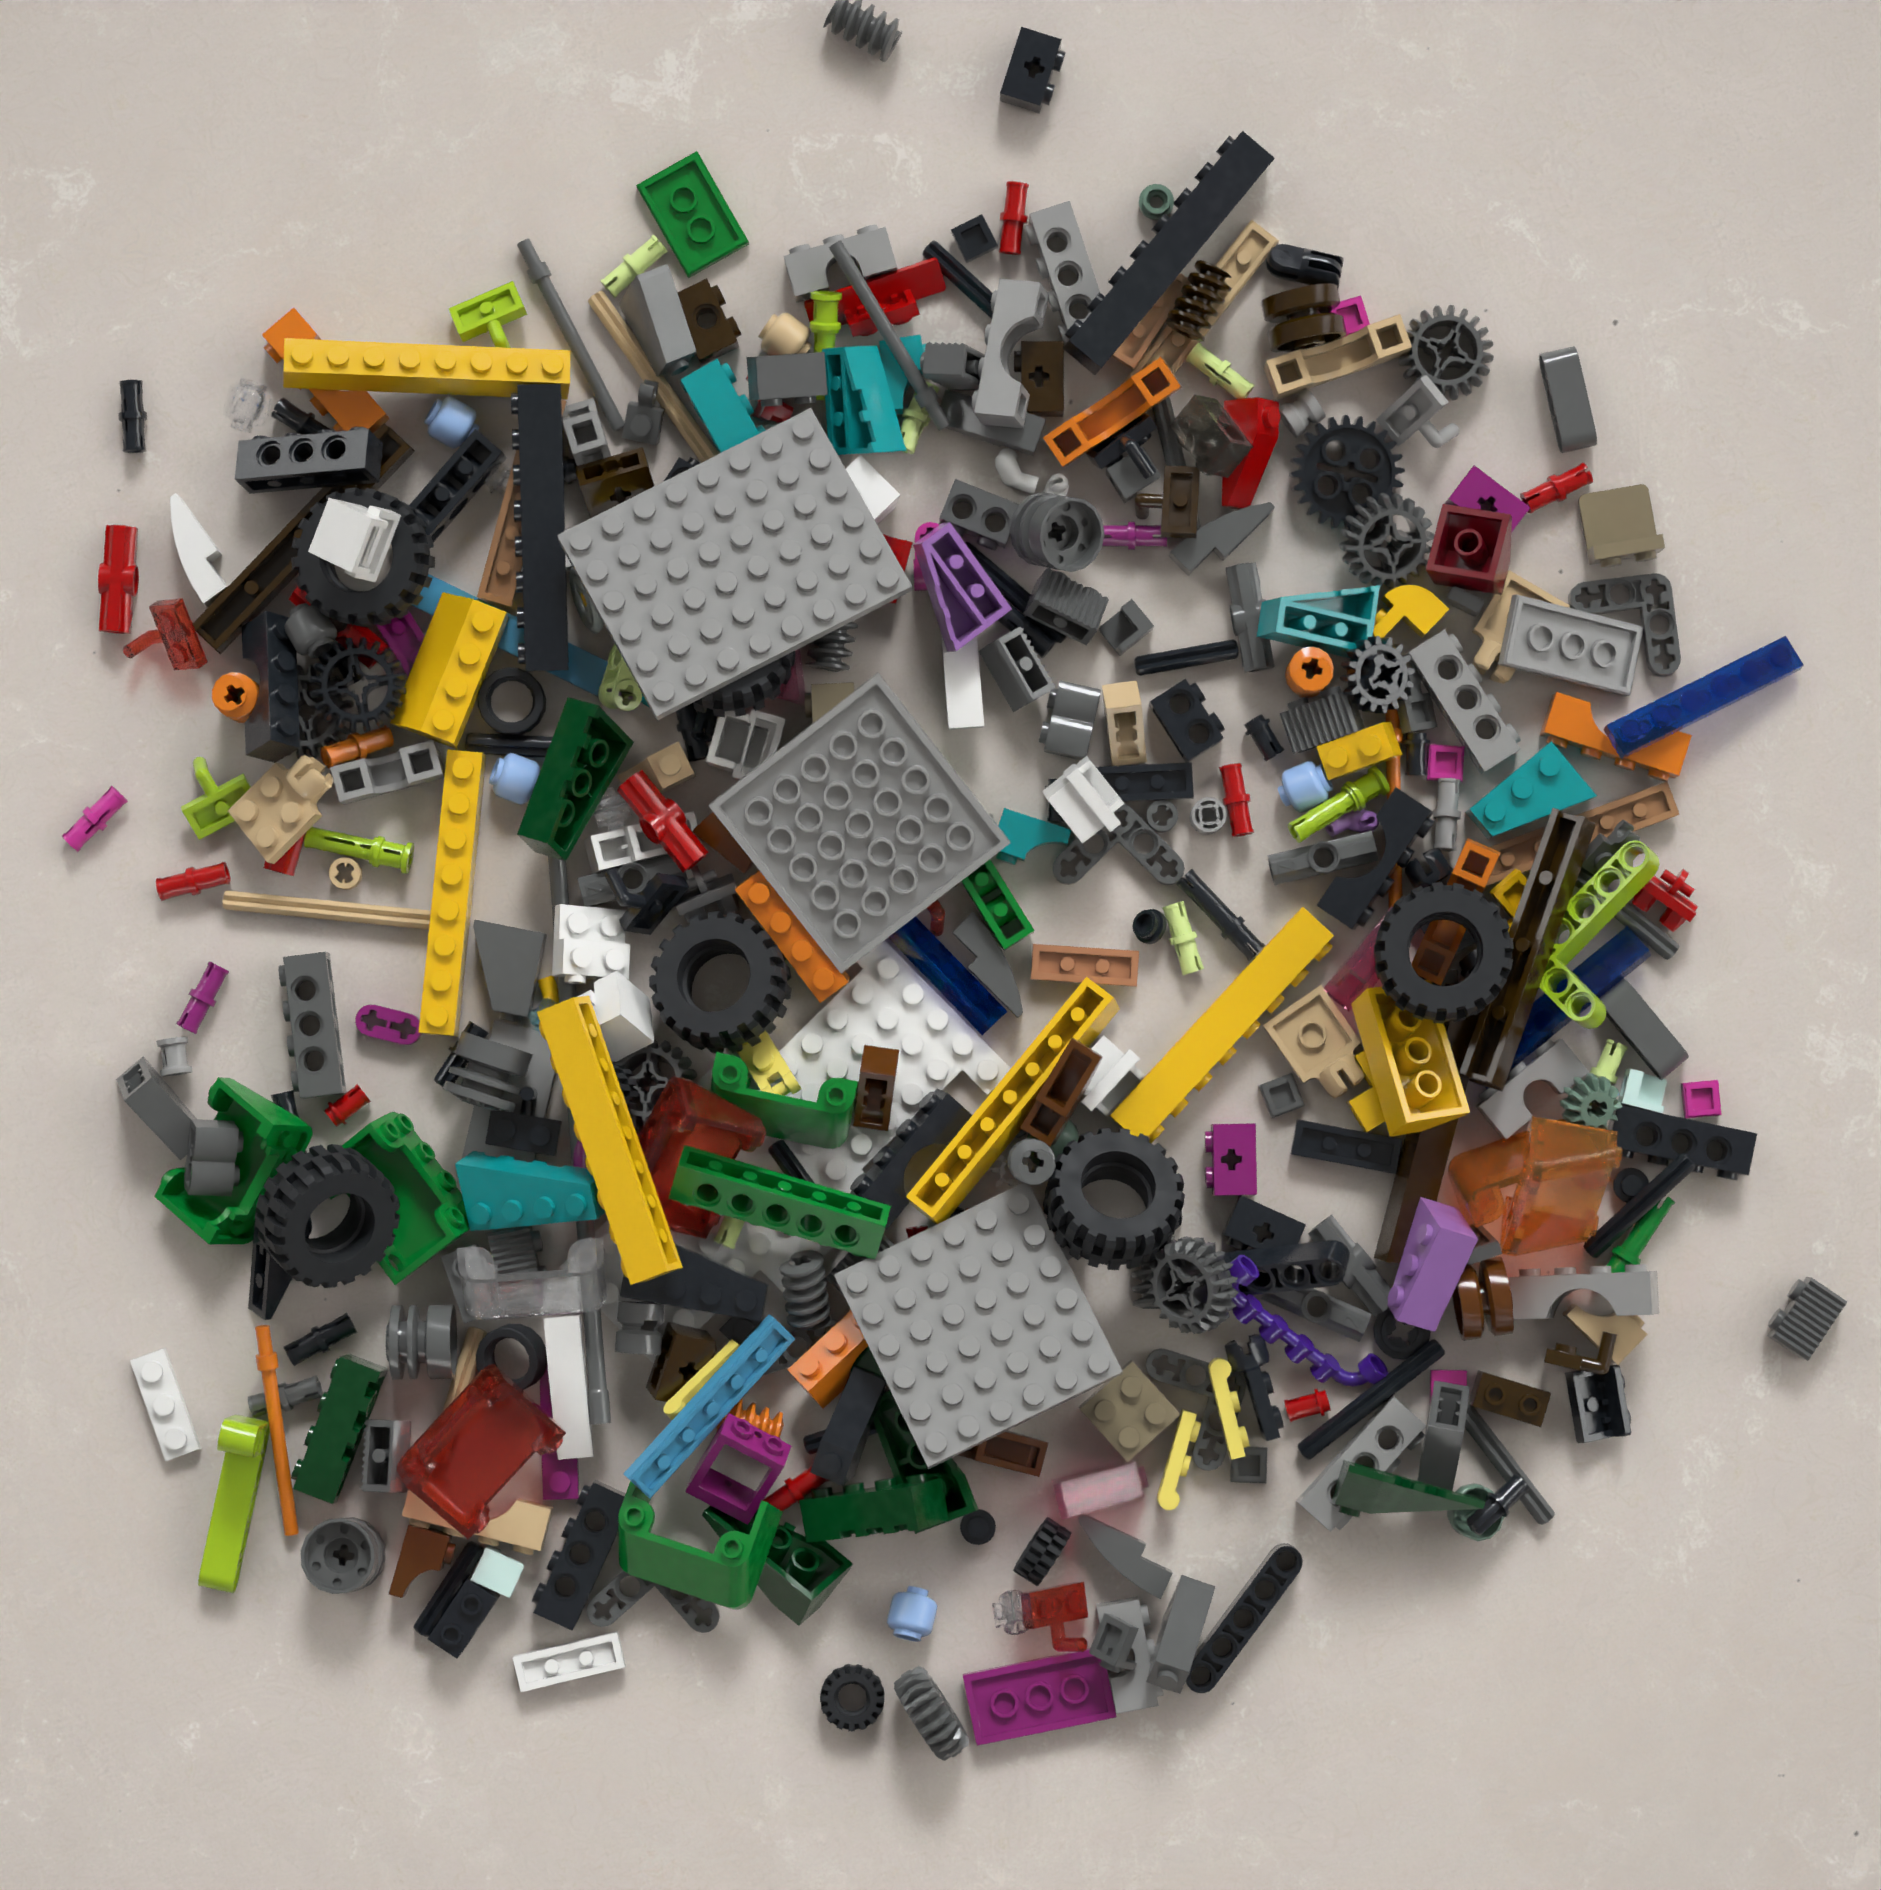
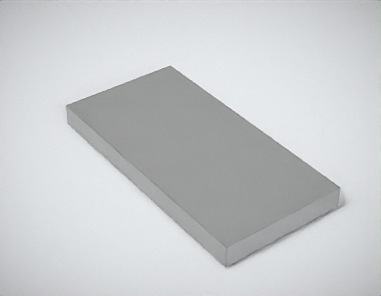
M1512 595L1498 665L1622 696H1630L1644 627L1521 595Z
M494 1020L490 1036L491 1041L533 1054L527 1075L525 1077L509 1075L507 1082L519 1089L526 1086L535 1088L538 1095L534 1116L545 1118L556 1074L551 1065V1052L547 1040L542 1037L538 1030ZM504 1091L503 1099L517 1103L515 1111L512 1113L520 1114L521 1096ZM474 1105L462 1158L472 1151L485 1152V1155L499 1157L500 1155L514 1157V1160L532 1162L536 1159L537 1153L485 1144L491 1110Z

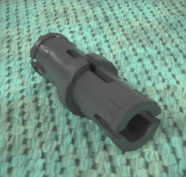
M313 1376L288 1385L285 1382L278 1384L281 1409L289 1411L294 1408V1405L321 1398L323 1391L320 1381L317 1382L318 1377ZM264 1393L248 1396V1405L250 1411L253 1412L252 1416L254 1418L267 1414Z

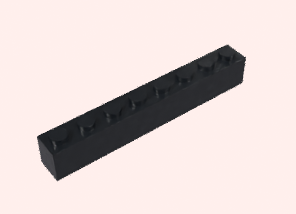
M1244 131L1235 140L1230 135L1216 151L1221 156L1214 165L1207 162L1194 177L1199 181L1198 185L1192 192L1186 187L1173 204L1178 208L1171 217L1164 214L1151 229L1156 233L1155 237L1149 244L1142 240L1131 253L1130 257L1135 260L1127 270L1121 266L1111 277L1108 283L1113 287L1107 295L1104 296L1099 292L1086 308L1091 312L1084 322L1077 319L1064 334L1069 340L1063 346V349L1093 375H1096L1275 159Z
M561 384L517 385L518 393H511V414H518L519 429H512V450H519L520 464L513 465V485L520 486L521 500H514V521L521 522L522 536H515V557H522L523 571L516 572V592L523 593L524 607H517V628H524L525 643H518V663L525 664V671L569 670L566 554L557 538V535L565 531Z

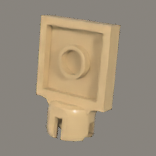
M1508 570L1502 595H1493L1472 631L1482 640V645L1473 659V665L1480 674L1484 675L1486 670H1489L1493 661L1499 662L1512 595H1521L1568 608L1570 605ZM1497 664L1489 679L1505 684L1511 679L1516 669Z
M303 755L289 769H286L283 764L275 763L228 810L267 863L275 864L322 817L317 803L332 787L334 780L330 773L325 777L322 775L326 767L314 757L309 758Z
M1322 985L1263 1024V1028L1303 1084L1309 1080L1316 1079L1320 1081L1331 1097L1337 1098L1347 1093L1348 1090L1338 1075L1339 1073L1344 1075L1352 1088L1364 1079V1071L1353 1054L1355 1048L1361 1045L1362 1042Z

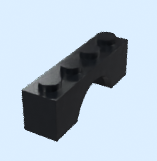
M265 611L242 626L243 659L253 661L260 675L258 699L251 715L245 722V752L247 756L276 763L300 748L297 652L285 633L284 626L289 617Z
M1395 787L1376 816L1384 830L1386 839L1385 851L1381 861L1372 871L1356 878L1336 876L1316 906L1352 930H1356L1358 925L1364 928L1375 912L1371 906L1378 895L1384 898L1393 886L1395 880L1390 877L1398 866L1404 868L1415 851L1410 847L1419 836L1424 839L1432 828L1435 821L1430 818L1434 812Z
M940 1089L929 1092L921 1100L919 1111L912 1119H907L899 1126L896 1131L897 1137L889 1147H883L873 1159L874 1165L866 1174L859 1175L850 1187L851 1192L849 1194L891 1206L885 1229L890 1227L909 1204L904 1188V1173L910 1159L915 1153L926 1146L933 1144L948 1145L972 1116L950 1094Z

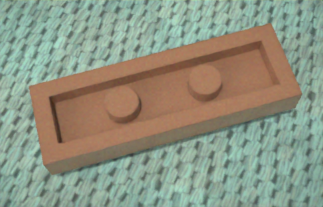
M1033 944L1030 980L1082 983L1088 977L1096 984L1137 987L1139 951Z

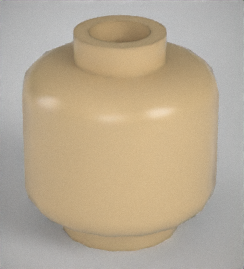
M782 313L779 316L773 314L758 335L762 339L761 349L769 356L808 353L812 347V344L807 342L811 333L810 329L789 313Z

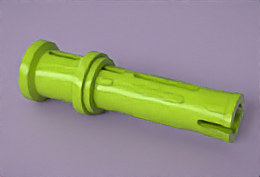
M813 291L810 296L814 300L813 321L810 322L809 328L814 333V352H822V349L835 348L836 334L841 330V323L838 322V301L842 300V293L835 291ZM825 395L816 396V400L825 401Z
M1376 766L1368 768L1367 774L1354 782L1347 781L1341 787V791L1335 796L1288 823L1290 834L1298 843H1301L1310 835L1323 829L1352 810L1361 811L1366 807L1365 803L1380 794L1385 796L1390 792L1385 776Z
M313 826L306 832L304 840L305 848H314L369 860V864L373 867L378 868L380 865L401 869V873L408 874L414 855V843L408 842L406 845L389 842L383 836L374 837L372 840Z

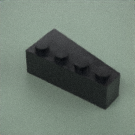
M676 1243L674 1244L683 1268L630 1285L629 1279L623 1274L620 1297L757 1321L763 1320L769 1284Z

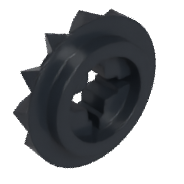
M1387 1308L1377 1316L1373 1327L1375 1342L1386 1355L1395 1359H1407L1429 1342L1431 1331L1416 1326L1412 1327V1330L1407 1332L1409 1345L1401 1337L1388 1338V1335H1391L1396 1330V1321L1391 1310Z

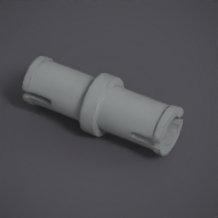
M1439 778L1437 780V809L1433 810V818L1436 819L1433 849L1448 852L1456 851L1457 820L1461 819V811H1458L1460 780L1455 778Z

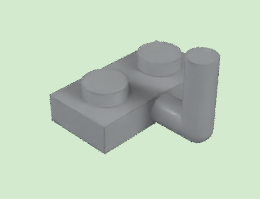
M1427 375L1420 378L1376 419L1382 428L1388 431L1387 434L1391 439L1397 442V446L1403 444L1417 430L1435 448L1441 447L1459 434V427L1454 423H1450L1438 431L1429 421L1448 403V400Z

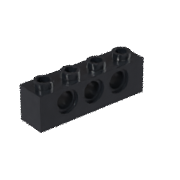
M352 427L349 431L338 432L320 430L316 434L305 435L287 433L284 437L273 438L255 436L251 440H240L238 442L235 480L249 494L379 483L383 443L369 429L364 427Z
M476 429L409 505L415 510L414 514L425 522L427 526L425 532L427 535L432 536L433 543L507 459L499 448Z
M1623 1105L1622 1108L1613 1111L1618 1121L1609 1120L1604 1146L1613 1148L1612 1155L1633 1159L1634 1153L1648 1155L1647 1162L1668 1166L1669 1160L1674 1161L1680 1155L1672 1148V1138L1676 1134L1682 1133L1688 1140V1147L1683 1153L1689 1155L1696 1164L1692 1172L1703 1173L1704 1167L1718 1170L1717 1177L1738 1181L1739 1174L1749 1175L1757 1133ZM1642 1126L1649 1127L1653 1132V1141L1648 1146H1642L1636 1138L1637 1131ZM1713 1140L1718 1141L1723 1148L1722 1156L1716 1161L1711 1160L1706 1153L1707 1145Z
M595 1480L591 1487L584 1485L576 1502L577 1505L582 1506L576 1519L569 1518L561 1537L567 1539L561 1552L557 1550L553 1552L546 1569L552 1572L547 1584L539 1583L531 1602L537 1604L533 1613L573 1631L618 1534V1516L626 1493L598 1480ZM592 1511L600 1512L605 1518L604 1528L601 1530L589 1528L586 1523L587 1514ZM576 1544L587 1546L590 1550L589 1561L585 1563L575 1561L571 1555L572 1547ZM560 1577H569L574 1581L576 1588L573 1594L563 1595L557 1590L556 1583Z

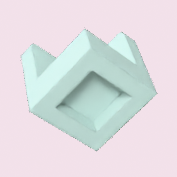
M1625 1069L1618 1100L1621 1102V1105L1663 1114L1664 1106H1661L1667 1080H1660L1656 1076L1644 1074V1072L1635 1069Z
M488 1545L481 1556L471 1581L510 1598L515 1591V1586L524 1569V1565L501 1554L502 1550Z

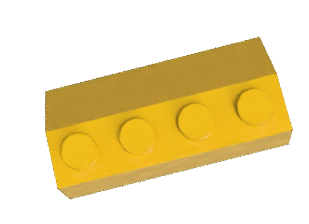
M442 592L404 686L407 689L406 694L400 696L399 700L403 702L402 708L396 707L394 711L395 718L390 721V724L457 749L478 697V692L509 620L507 612L471 598Z
M1381 986L1367 988L1351 1003L1390 1137L1422 1132L1468 1115L1470 1113L1444 1024L1433 1023V1020L1423 1019L1422 1021L1414 1018L1413 1014L1407 1010L1402 1011L1395 1005L1396 1002L1391 996L1387 997Z

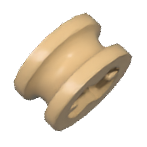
M347 857L335 860L329 869L331 882L336 887L344 890L357 887L363 876L360 865L355 860ZM343 864L347 868L351 864L355 869L351 873L354 879L349 883L344 879L341 883L337 879L341 874L338 868Z

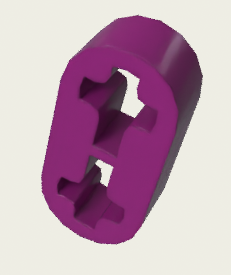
M369 1004L363 1006L356 1014L355 1023L357 1029L370 1037L403 1045H411L416 1043L423 1034L419 1033L420 1019L410 1013ZM372 1010L377 1011V1018L387 1020L386 1027L375 1025L372 1031L368 1030V1024L363 1022L364 1015H371ZM406 1019H410L411 1026L416 1028L415 1034H408L407 1039L402 1038L401 1031L391 1029L393 1022L404 1024Z

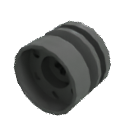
M1045 492L1030 495L1021 502L1012 516L1010 527L1012 545L1020 558L1032 565L1068 572L1084 569L1096 559L1102 548L1105 534L1100 514L1096 507L1088 501Z
M462 1031L455 1054L469 1062L467 1068H449L448 1072L463 1077L461 1085L445 1080L443 1089L451 1092L461 1101L491 1111L508 1110L514 1112L517 1103L505 1100L502 1096L504 1091L520 1095L521 1089L507 1081L509 1075L520 1077L527 1075L533 1054Z
M393 1305L391 1307L390 1319L386 1327V1358L390 1365L392 1380L403 1379L405 1363L408 1365L410 1379L418 1378L421 1363H426L430 1379L455 1378L457 1366V1318L454 1305H429L426 1321L420 1320L417 1305H410L407 1321H405L403 1305Z
M355 1517L328 1519L316 1525L305 1537L301 1548V1566L307 1579L319 1590L331 1594L359 1591L371 1585L381 1574L386 1560L385 1544L379 1531L369 1522ZM348 1545V1551L354 1553V1558L347 1560L345 1564V1558L340 1557L339 1552L340 1550H345Z

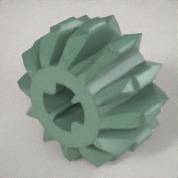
M1587 1073L1584 1081L1580 1077H1574L1575 1086L1572 1089L1570 1087H1563L1568 1097L1559 1101L1560 1106L1566 1109L1561 1114L1563 1119L1571 1123V1127L1577 1132L1584 1130L1587 1134L1594 1135L1597 1128L1602 1131H1608L1607 1121L1609 1119L1611 1121H1618L1613 1111L1622 1108L1621 1102L1616 1099L1620 1094L1619 1090L1611 1085L1610 1080L1604 1076L1597 1078L1593 1073Z

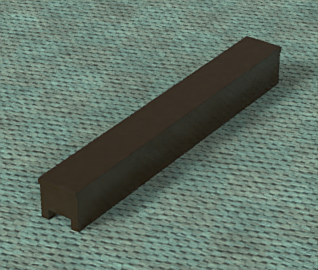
M385 423L374 433L383 443L379 483L323 487L191 625L220 655L242 633V626L257 617L298 574V570L292 569L291 558L297 557V549L292 548L294 537L300 538L303 529L298 527L302 518L309 520L313 513L310 511V508L317 502L321 504L327 502V495L334 492L342 494L348 488L378 490L415 452L411 446Z
M1552 808L1509 930V936L1513 938L1514 947L1511 971L1498 996L1481 1011L1459 1072L1467 1077L1470 1082L1503 1091L1596 827V823L1589 821L1584 816H1575Z
M1480 1013L1473 1014L1459 1022H1444L1458 1073L1462 1067ZM1459 1073L1465 1093L1469 1079ZM1459 1118L1422 1132L1406 1134L1374 1258L1390 1264L1391 1262L1400 1264L1420 1197L1437 1202Z

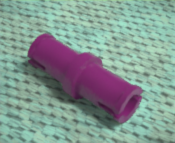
M1128 522V525H1103L1104 535H1111V537H1104L1102 547L1128 546V550H1135L1136 546L1167 547V537L1152 536L1161 535V525H1136L1135 522Z
M210 961L208 962V966L196 989L192 988L188 994L191 998L179 1021L176 1023L178 1026L197 1034V1030L210 1006L214 1007L217 1002L214 998L226 975H228V970Z

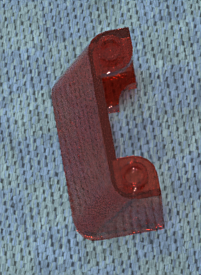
M677 1076L671 1077L667 1082L638 1139L670 1231L706 1239L712 1227L719 1223L721 1215L668 1199L684 1145L735 1160L741 1149L752 1153L757 1147H761L765 1140L766 1129L759 1117L693 1081Z
M490 1364L477 1374L405 1452L397 1465V1472L411 1492L464 1537L469 1539L474 1533H480L489 1523L490 1517L488 1515L490 1508L488 1503L535 1452L539 1455L554 1453L561 1446L566 1432L495 1364Z

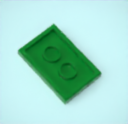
M697 151L636 185L688 279L749 245L748 239Z

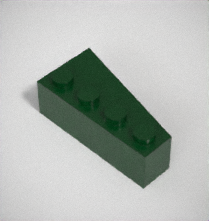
M567 697L517 833L536 853L563 861L567 860L634 743L599 705Z
M352 1354L340 1356L339 1359L337 1358L330 1374V1379L332 1380L328 1392L323 1393L317 1408V1412L320 1413L315 1426L311 1425L304 1445L308 1446L303 1460L298 1459L291 1475V1479L296 1480L293 1487L294 1490L331 1504L338 1501L363 1437L364 1429L366 1428L364 1422L371 1416L388 1368Z
M927 1473L906 1476L907 1482L896 1484L895 1478H886L874 1481L875 1487L864 1488V1482L843 1485L842 1492L833 1493L832 1487L811 1490L812 1497L799 1500L806 1543L851 1537L852 1534H855V1537H864L882 1532L883 1534H891L903 1530H908V1532L918 1531L947 1521L949 1518L942 1478L928 1479Z

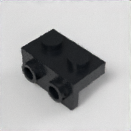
M1610 1365L1609 1372L1605 1375L1582 1370L1565 1373L1577 1443L1631 1435V1415L1627 1409L1624 1392L1625 1380L1619 1365Z

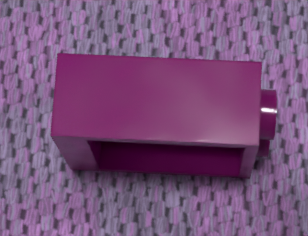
M728 1413L695 1466L685 1492L748 1525L759 1508L761 1500H764L783 1470L792 1446L783 1442L779 1437L770 1435L751 1425L748 1421ZM724 1444L770 1467L755 1491L710 1468Z

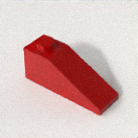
M1260 397L1224 401L1223 507L1240 510L1251 505L1279 437L1280 412L1278 401Z

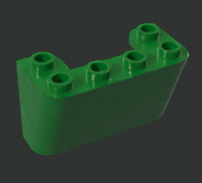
M390 1112L369 1123L342 1145L344 1149L350 1147L358 1151L363 1157H366L391 1182L395 1189L394 1194L398 1197L400 1207L395 1212L400 1215L398 1229H393L396 1237L392 1246H387L384 1250L386 1256L380 1263L378 1262L394 1285L406 1279L470 1230L462 1193L457 1188L455 1178L441 1167L435 1159L433 1149L420 1139L414 1131L412 1121L405 1114ZM341 1194L334 1195V1196L330 1197V1200H332L333 1198H335V1197H337V1196H339V1195H341ZM389 1259L394 1262L398 1271L391 1265Z

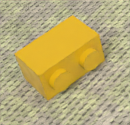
M1382 722L1317 746L1328 780L1338 779L1403 755L1391 722Z

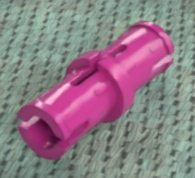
M111 785L109 790L91 808L87 806L82 811L84 815L62 835L63 839L79 852L80 848L99 829L103 831L107 827L106 822L128 802L127 799Z

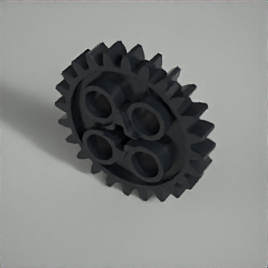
M1343 415L1340 425L1337 424L1334 417L1328 418V429L1321 423H1317L1315 425L1316 436L1309 432L1304 434L1309 444H1297L1295 446L1302 456L1291 458L1290 462L1299 466V469L1289 473V477L1299 479V484L1293 486L1291 490L1302 491L1303 496L1299 498L1297 503L1303 504L1308 502L1310 504L1306 512L1307 516L1319 512V524H1323L1328 518H1331V529H1336L1340 521H1343L1345 528L1350 529L1351 524L1346 521V516L1355 518L1358 515L1355 511V505L1359 503L1352 497V489L1356 484L1363 485L1368 491V497L1374 498L1377 502L1380 493L1387 494L1391 499L1394 494L1392 489L1403 487L1404 484L1396 480L1395 475L1405 472V469L1395 467L1394 463L1403 456L1402 454L1392 455L1390 450L1395 447L1397 442L1385 443L1384 438L1388 433L1387 430L1376 434L1374 432L1376 427L1375 421L1369 423L1365 428L1363 427L1362 416H1358L1354 423L1350 424L1349 416ZM1329 442H1335L1341 446L1342 456L1338 461L1330 460L1326 455V446ZM1364 450L1373 452L1376 457V464L1372 469L1364 468L1361 465L1360 455ZM1322 463L1338 469L1349 464L1351 472L1376 476L1377 481L1370 482L1358 477H1352L1344 481L1342 473L1319 470L1317 464ZM1322 476L1329 477L1334 483V490L1329 496L1321 494L1318 490V481ZM1366 502L1359 504L1363 508H1367Z

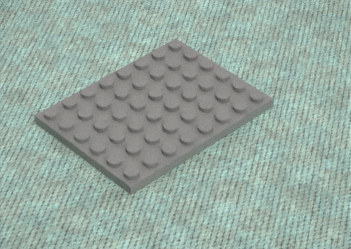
M811 408L557 535L560 545L657 721L912 591L910 581Z

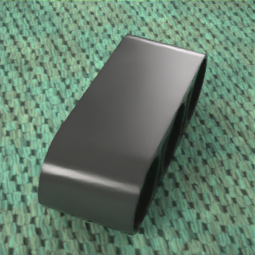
M1573 346L1539 354L1541 374L1560 452L1565 453L1596 446L1597 434L1576 347Z
M1621 979L1599 998L1606 1007V1017L1660 1080L1664 1079L1689 1058L1686 1050L1627 980Z

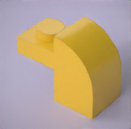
M1402 585L1387 592L1381 599L1390 610L1387 612L1382 608L1376 614L1373 636L1385 637L1402 619L1418 636L1423 638L1446 614L1449 608L1431 591L1421 586Z
M1365 1050L1354 1055L1364 1071V1078L1370 1088L1346 1101L1362 1130L1368 1132L1385 1122V1118Z

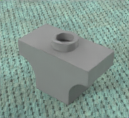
M594 398L565 406L562 421L577 466L610 457L611 453Z

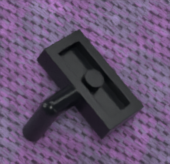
M1144 413L1085 454L1093 465L1103 469L1104 467L1109 468L1122 460L1124 457L1123 453L1126 451L1143 477L1147 479L1156 473V469L1140 446L1151 438V432L1158 427L1153 419Z
M609 869L604 874L617 902L621 906L629 907L619 919L623 930L651 935L689 888L684 877L656 873L640 894L628 892L617 869Z
M526 1086L520 1091L522 1098L520 1114L501 1110L490 1112L485 1144L556 1156L562 1121L535 1117L534 1112L538 1093L535 1088Z

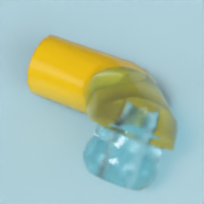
M552 975L537 980L543 999L538 1007L530 1012L529 1019L535 1027H539L540 1021L537 1012L559 1003L558 987L555 977Z

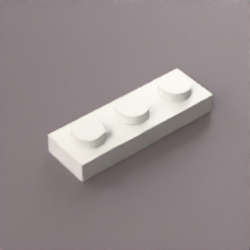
M166 1348L130 1360L165 1461L201 1449Z
M618 1631L513 1656L521 1692L626 1667Z

